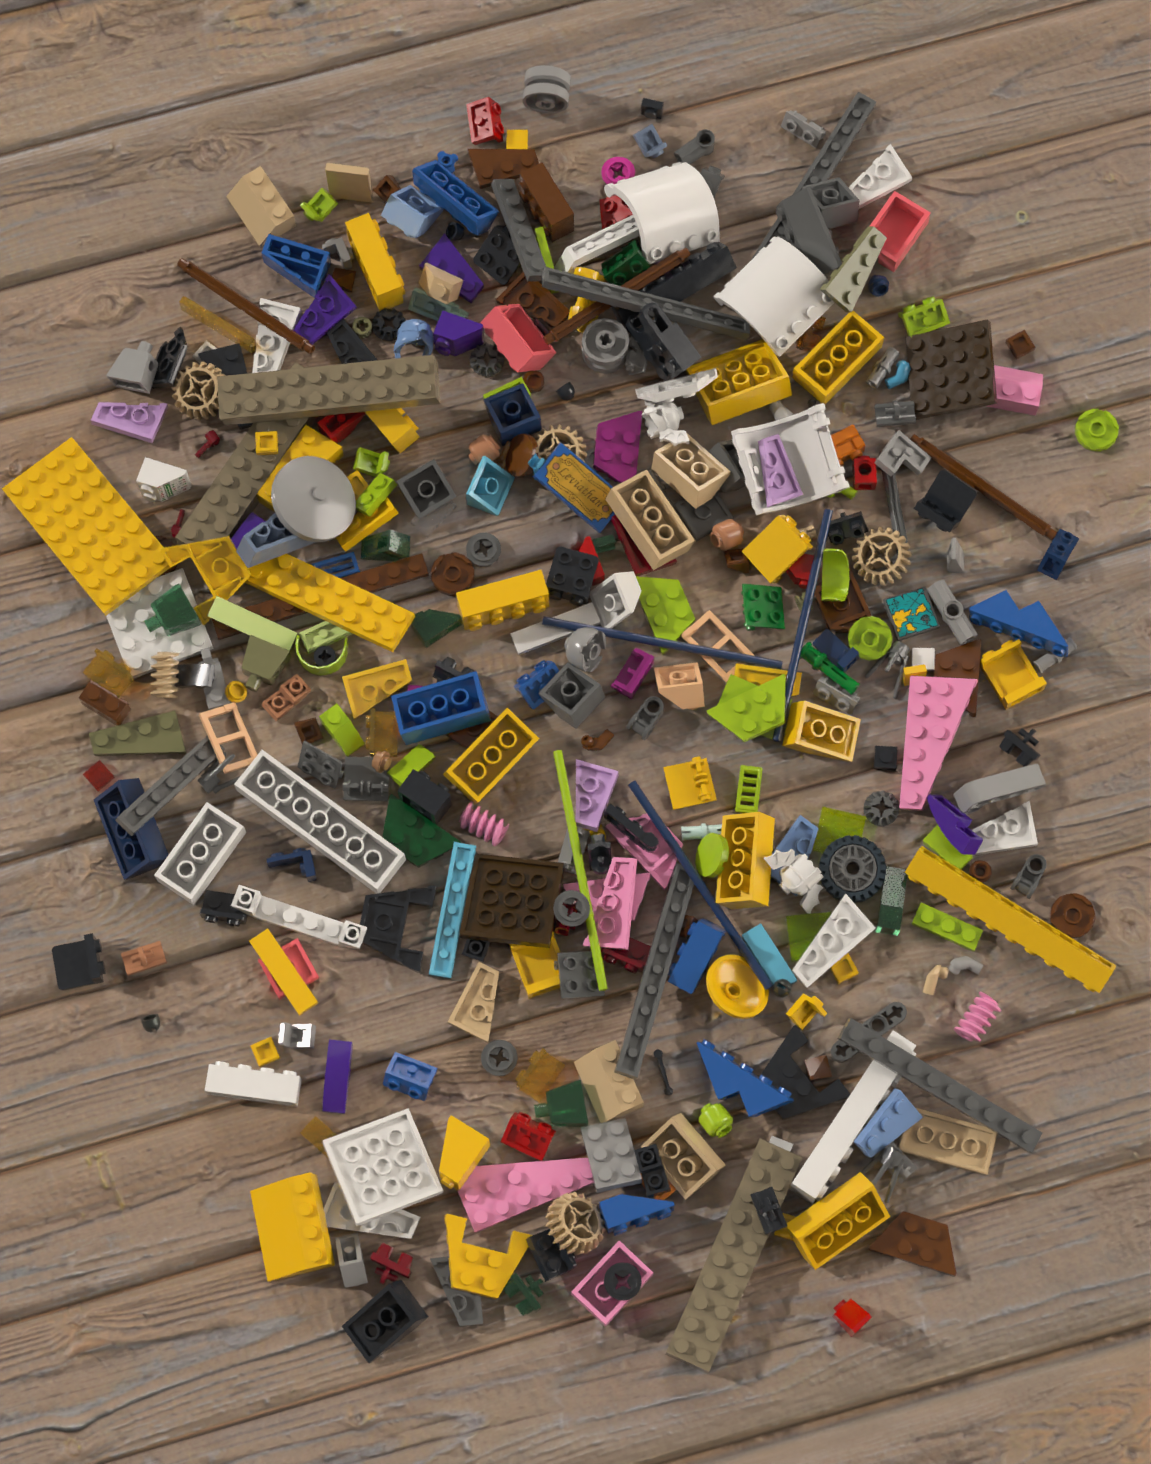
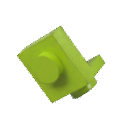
M321 188L308 203L303 202L300 206L305 210L303 214L309 220L322 222L339 203L325 188Z
M360 447L356 452L353 470L377 477L379 473L383 474L388 470L390 464L388 460L389 452L384 451L379 454Z

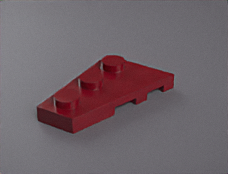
M616 515L612 516V523L636 577L677 563V560L673 559L653 570Z

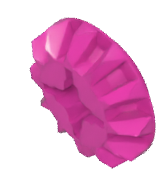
M624 157L610 158L602 166V179L606 184H617L620 180L635 177L634 165ZM623 168V176H618L614 179L615 173L613 171L618 172Z

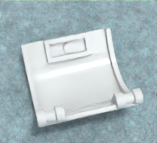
M677 162L672 164V167L664 166L645 174L620 180L617 184H607L604 187L607 197L617 195L630 208L639 229L642 255L650 264L661 261L685 247L692 251L720 241L719 217L711 190L703 176L686 162Z
M774 236L769 241L770 244L766 248L763 247L730 282L728 281L724 285V289L720 293L717 292L713 298L721 306L725 304L746 320L764 339L772 351L780 357L835 302L820 290L823 284L829 282L824 274L797 248L784 239Z
M824 403L777 421L731 431L732 441L738 453L739 464L743 470L745 484L749 490L752 507L756 515L799 506L850 488L849 482L844 477V466L840 467L828 428L830 420L826 418ZM779 434L803 495L767 507L758 441Z

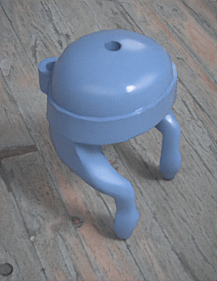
M410 319L401 324L394 345L395 359L401 358L400 351L405 344L425 346L422 356L431 355L434 337L431 327L427 322L420 319Z

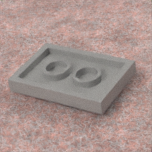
M626 1118L581 1127V1134L597 1193L642 1183Z

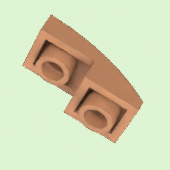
M296 674L283 683L277 692L263 701L262 707L275 721H278L311 692V688Z

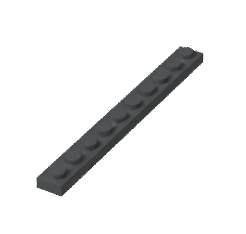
M857 92L793 194L801 191L803 186L829 180L876 106L875 100ZM778 218L753 258L763 247L766 248L770 244L769 241L774 236L789 242L784 234L785 227Z
M545 267L542 272V287L549 290L567 293L571 296L586 298L614 307H621L633 312H640L642 307L648 303H656L672 322L747 340L750 335L749 323L740 317ZM648 310V315L654 317V312Z
M678 863L673 870L614 1073L634 1080L639 1075L694 886L693 881L683 866Z
M852 1018L847 1019L837 1039L1028 1153H1033L1042 1135L1041 1131Z

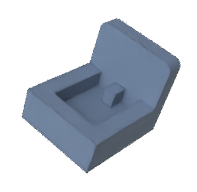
M653 124L633 134L644 157L652 156V158H656L663 154V149L667 147L666 142H662Z

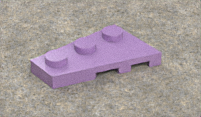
M99 402L91 418V424L153 443L168 409V403H160V405H148V403L126 405L125 403Z
M576 759V826L595 832L598 831L619 776L618 771Z

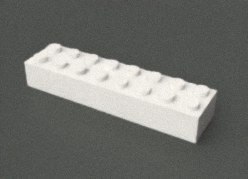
M264 750L260 751L234 784L240 794L376 894L382 892L406 861L403 852Z
M893 1030L887 1040L916 1056V1053L913 1052L916 1045ZM872 1061L790 1186L791 1191L812 1205L815 1200L820 1201L829 1188L826 1186V1183L828 1181L833 1183L841 1170V1167L838 1165L840 1162L846 1163L854 1150L851 1145L864 1129L865 1124H868L877 1112L878 1104L881 1106L892 1092L889 1090L890 1086L895 1088L902 1078L901 1076L878 1062Z

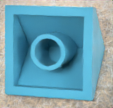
M483 456L466 493L467 505L498 516L515 477L488 457Z

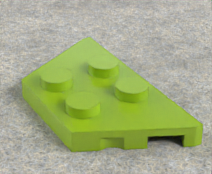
M637 576L636 578L641 588L638 600L654 637L677 641L681 634L695 622L694 614L679 580ZM659 647L662 655L668 651V648Z
M785 674L707 710L708 715L722 724L728 731L735 734L744 743L785 724Z

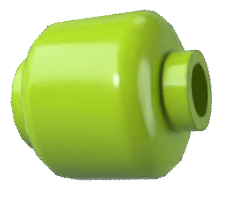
M709 1103L701 1109L699 1123L709 1136L721 1138L731 1131L733 1117L721 1103L713 1105Z

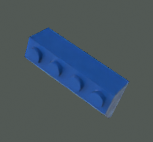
M437 160L413 169V182L421 193L429 196L435 201L437 206L448 211L453 219L464 224L472 234L478 236L488 232L499 213L495 207Z
M477 671L391 696L399 732L405 745L491 721L487 701Z

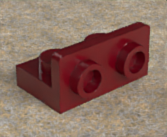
M629 937L628 950L602 947L601 956L604 957L603 960L607 963L615 965L617 962L624 965V969L636 974L637 971L642 973L651 946Z

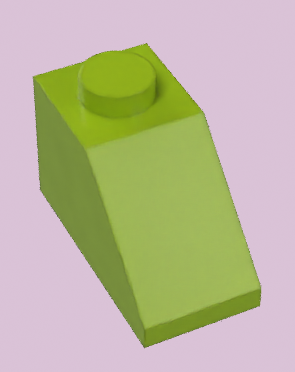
M337 703L319 716L323 727L347 757L365 745L358 731Z

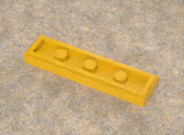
M268 928L249 940L299 1016L318 1004V1001Z

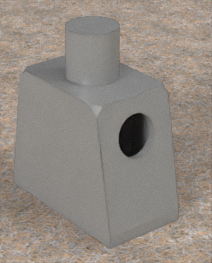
M141 341L137 350L130 348L122 350L106 375L115 387L150 393L158 367V362L150 353L153 346L146 341Z

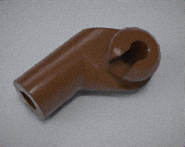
M606 729L599 737L585 735L581 739L582 747L588 751H600L611 741L614 734Z

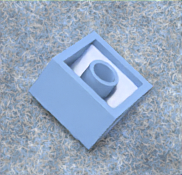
M409 185L390 195L381 216L389 224L403 230L405 235L415 239L426 233L444 209L437 206L434 200L421 193L412 185Z

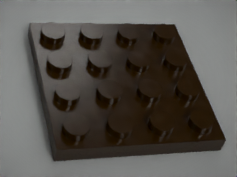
M988 319L906 337L907 361L911 366L909 372L910 400L914 401L916 420L997 404L991 322Z
M475 853L459 933L460 938L550 948L555 922L553 907L556 898L560 895L564 863Z

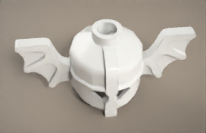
M644 401L647 408L644 409L642 417L645 418L644 423L648 427V437L650 436L651 439L659 437L660 442L669 441L674 446L681 443L689 444L686 431L678 430L680 420L684 419L681 406L677 407L672 402Z
M790 849L788 852L775 850L773 855L764 857V860L772 869L775 870L782 867L780 869V888L787 895L790 892L801 896L804 895L800 905L808 914H811L813 907L820 903L818 894L823 889L821 885L817 884L823 878L819 868H815L813 862L807 860L808 856L806 854L795 856L793 849Z

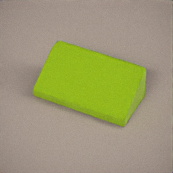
M418 744L391 768L387 774L401 786L413 769L417 772L423 771L435 760L436 756Z

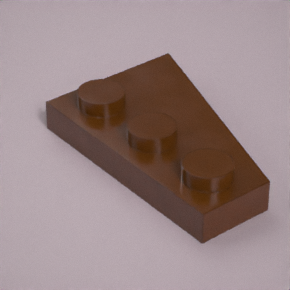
M468 149L480 189L490 187L493 179L514 180L520 178V173L539 164L535 149Z
M524 271L496 299V302L502 305L520 304L529 317L535 320L542 318L548 326L553 328L566 321L569 317L570 310L546 288L542 287L539 281L527 282Z

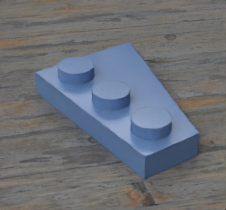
M800 815L775 850L788 852L790 849H793L795 856L806 854L808 860L818 828ZM782 867L775 870L771 868V878L780 884V869Z
M894 1088L855 1139L854 1143L866 1156L872 1158L921 1120L923 1116L901 1090Z

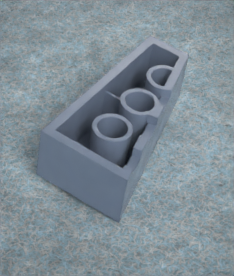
M274 513L266 522H262L243 536L236 552L247 568L316 542L303 540L292 534L284 527L276 513Z

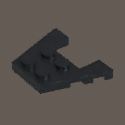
M436 886L365 895L360 925L367 927V931L362 943L416 973H420L424 952L401 948L409 904L433 908Z
M797 1025L792 1027L761 1073L773 1081L771 1085L779 1089L781 1086L792 1093L790 1097L793 1098V1102L775 1109L782 1120L830 1105L842 1099H847L850 1096L849 1091L839 1079L823 1091L818 1092L790 1055L808 1043V1039Z

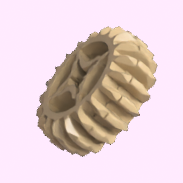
M201 361L200 365L193 362L192 368L188 365L185 366L186 372L179 371L181 377L175 380L177 386L171 387L176 392L172 395V398L177 400L174 403L175 406L180 408V412L186 414L190 419L194 417L196 420H200L203 417L207 420L209 419V413L212 416H216L215 410H219L217 377L226 375L221 374L222 370L218 367L215 368V365L212 363L207 365L203 361ZM208 375L212 378L200 381L197 377ZM199 400L204 403L202 406H190L191 402Z
M560 424L557 426V429L550 425L549 431L542 428V435L537 433L534 435L538 444L536 453H538L540 459L544 458L546 460L555 449V446L557 447L560 443L559 440L568 442L569 444L564 445L583 462H585L583 459L587 458V453L584 452L586 444H581L583 442L582 436L577 437L578 432L576 430L570 433L569 426L562 430V425ZM551 441V446L548 449H544V452H540L542 447Z
M879 527L878 533H875L873 529H870L871 535L867 536L864 533V541L857 540L856 542L860 547L853 548L854 553L857 554L852 556V560L857 562L854 564V568L859 570L858 575L860 577L864 576L865 582L872 580V584L877 585L880 580V584L885 586L886 580L893 584L895 576L899 580L902 578L899 574L901 571L907 573L904 565H911L910 560L907 559L912 556V553L907 551L910 545L905 543L906 538L900 536L897 530L892 533V529L888 527L884 532L883 528ZM882 541L892 542L890 544L887 543L884 546H878L876 544ZM871 548L872 555L866 563V555L868 550ZM898 549V558L895 564L893 565L891 560L892 557L896 554L895 551ZM877 550H878L881 554L885 555V559L887 560V563H886L883 559H881L880 557H878L879 554L876 552ZM879 567H886L888 569L881 572L872 571Z
M576 1192L563 1194L560 1198H556L547 1209L549 1213H547L545 1218L549 1222H547L546 1227L551 1229L548 1235H553L555 1238L553 1243H559L560 1250L566 1248L567 1254H572L573 1252L575 1255L589 1253L598 1247L604 1238L602 1234L606 1231L602 1226L605 1221L600 1218L602 1213L596 1209L598 1204H592L591 1198L585 1199L584 1193L578 1195Z

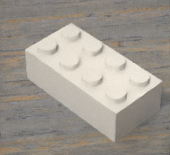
M206 802L154 875L158 882L195 905L246 834L244 826Z

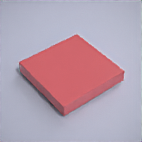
M298 938L281 947L306 985L319 979ZM261 958L258 959L279 1000L286 997Z

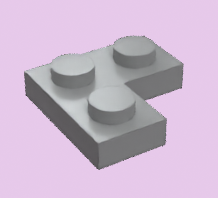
M898 430L874 463L889 476L894 475L902 463L918 476L932 457Z

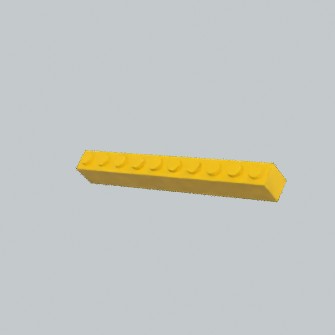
M923 846L919 848L904 872L909 875L908 878L917 884H924L932 894L937 896L940 894L945 897L947 902L953 907H961L966 910V914L975 920L979 918L986 923V927L990 930L1000 931L1008 941L1014 944H1021L1025 947L1026 952L1033 956L1038 955L1042 957L1047 965L1063 970L1066 977L1072 980H1079L1091 992L1096 991L1100 993L1116 968L1115 964Z

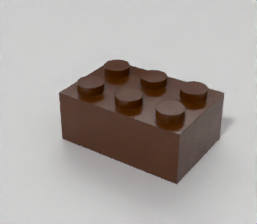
M543 162L520 173V182L518 183L521 190L519 192L520 198L523 203H528L530 206V214L535 221L538 219L541 224L540 227L544 229L545 236L549 237L553 243L574 232V213Z

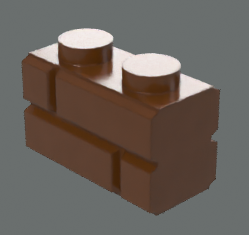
M92 680L89 681L79 696L82 705L116 726L122 724L131 710L128 702L118 698V696Z

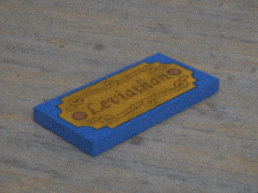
M562 443L557 445L545 460V463L533 475L538 482L598 533L605 528L612 519V516L615 515L605 500L613 486Z

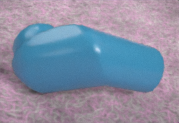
M900 360L897 363L896 375L885 379L888 389L901 385L908 380L911 366L905 360Z

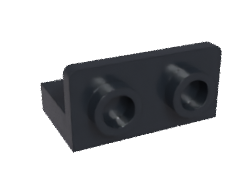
M211 890L205 891L203 907L199 913L204 918V921L209 923H217L218 920L226 921L227 925L239 927L240 924L246 925L248 917L247 914L231 906L235 894Z
M550 1228L526 1239L545 1282L564 1275L577 1267L574 1254H567L566 1248L560 1250V1244L553 1243L555 1238L553 1235H548L551 1231Z

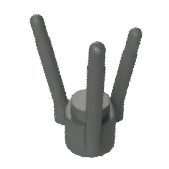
M894 641L886 655L882 656L865 675V678L868 679L887 657L890 661L885 672H889L894 663L900 664L901 662L893 695L894 699H897L901 687L903 668L906 667L910 659L907 656L910 651L909 647L902 642Z
M231 754L221 764L217 758L197 780L208 794L212 790L216 794L221 789L235 784L240 778L239 776L218 785L220 779L216 776L235 758V754Z
M888 1145L887 1149L883 1148L861 1171L863 1175L866 1174L881 1160L883 1166L872 1181V1184L875 1186L888 1167L893 1169L896 1166L886 1193L885 1203H888L900 1169L905 1162L902 1159L904 1153L892 1145Z

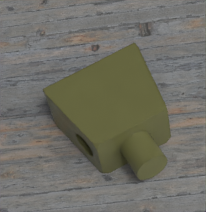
M250 635L242 664L243 674L249 677L245 687L257 692L261 682L273 685L291 658L290 651Z

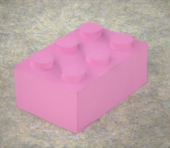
M620 1241L613 1246L571 1292V1295L605 1327L631 1300H617L608 1294L604 1286V1277L607 1270L614 1264L622 1262L633 1265L641 1275V1288L653 1276V1272ZM615 1274L619 1281L615 1289L621 1286L630 1289L627 1284L630 1274L624 1278Z

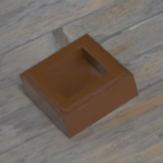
M1025 330L1009 337L1005 341L1016 360L1034 351L1036 348Z

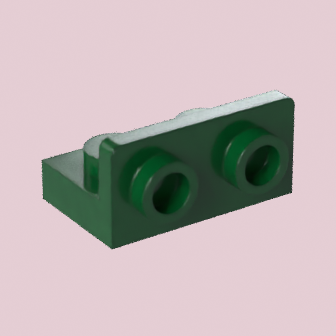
M634 239L601 263L604 278L610 284L622 286L650 268V263L643 257L640 244Z

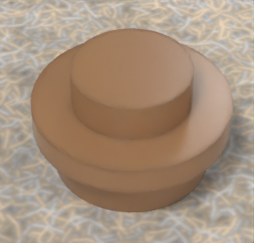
M378 751L373 757L372 768L378 773L388 770L391 765L390 754L386 751Z

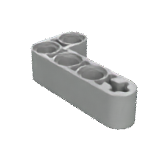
M1032 764L968 782L953 795L959 809L968 815L986 804L1039 790L1046 786V782L1039 765Z

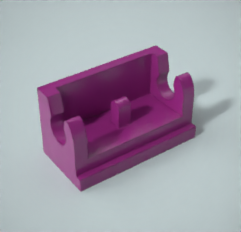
M635 648L612 683L611 688L632 700L652 668L655 657L641 649Z

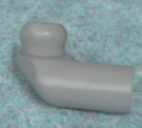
M968 956L954 958L950 962L949 971L957 975L961 970L969 969L979 975L984 965Z

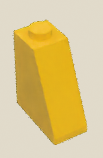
M452 1115L448 1118L439 1176L443 1185L450 1189L454 1187L460 1190L489 1149L490 1141L489 1138Z

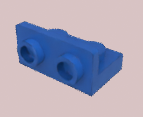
M543 660L534 666L535 670L519 677L517 684L513 686L515 690L520 692L533 710L544 702L539 696V692L560 671L552 661Z
M395 1052L385 1072L383 1085L393 1091L407 1094L411 1098L425 1101L428 1090L437 1073V1068Z

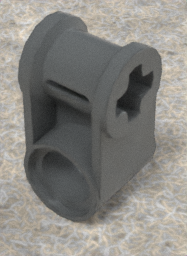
M656 696L647 698L630 719L626 728L628 730L632 729L641 735L645 741L664 713L662 700ZM656 704L660 709L658 712L652 713L648 711V707Z
M1039 854L1030 856L1021 872L1019 871L1010 889L1020 891L1027 895V898L1030 900L1046 869L1047 862L1045 858ZM1030 862H1038L1041 865V870H1032Z

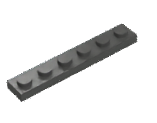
M493 179L491 186L527 282L542 281V272L546 264L514 180Z
M208 735L117 817L115 821L131 836L217 759ZM220 745L222 752H224L225 748Z

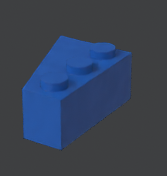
M268 234L261 252L264 264L313 298H315L318 290L320 291L331 265L330 252Z
M705 918L700 919L697 924L692 923L687 933L690 935L687 944L682 943L677 953L680 958L677 964L672 963L668 972L670 976L668 982L690 994L695 992L713 954L715 955L718 949L717 947L722 937L726 934L724 928Z

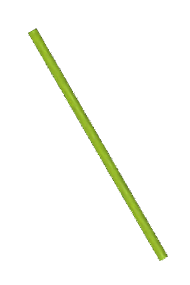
M556 750L553 754L579 890L588 899L590 904V913L585 921L599 991L608 990L563 753L562 750Z

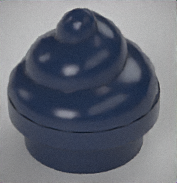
M873 275L869 280L868 290L874 296H883L889 290V281L885 276Z

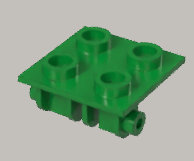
M742 584L741 595L743 596L744 603L742 607L744 608V627H746V630L753 631L755 627L785 629L782 587Z

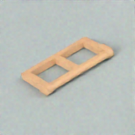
M710 610L681 634V637L689 644L699 645L691 636L710 620L725 635L712 648L720 649L730 640L743 654L753 655ZM700 655L726 683L730 674L734 675L735 666L726 673L710 656ZM738 662V663H737V664L747 665V663H742V662Z
M234 702L199 714L220 764L225 760L220 745L240 738L244 739L251 758L227 764L222 769L224 774L248 767L258 755L237 709L238 707ZM232 712L240 731L216 738L208 719Z

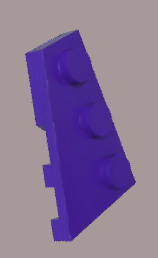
M445 233L419 265L420 270L423 271L425 263H429L464 280L459 296L470 303L475 300L484 288L482 281Z
M328 274L324 285L320 291L318 290L312 304L306 309L293 331L308 339L313 345L341 319L346 318L357 307L330 274Z

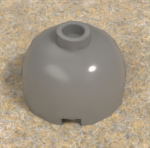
M590 627L580 628L573 632L566 639L564 645L568 662L581 671L593 672L602 660L603 656H599L601 648L605 649L606 647L604 632Z

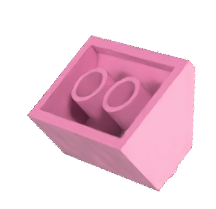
M994 365L997 404L988 405L987 407L1036 416L1042 392L1043 374Z

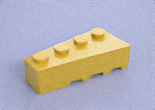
M305 425L258 491L259 503L275 512L271 498L272 484L277 473L288 462L303 456H314L334 463L344 456L342 446Z

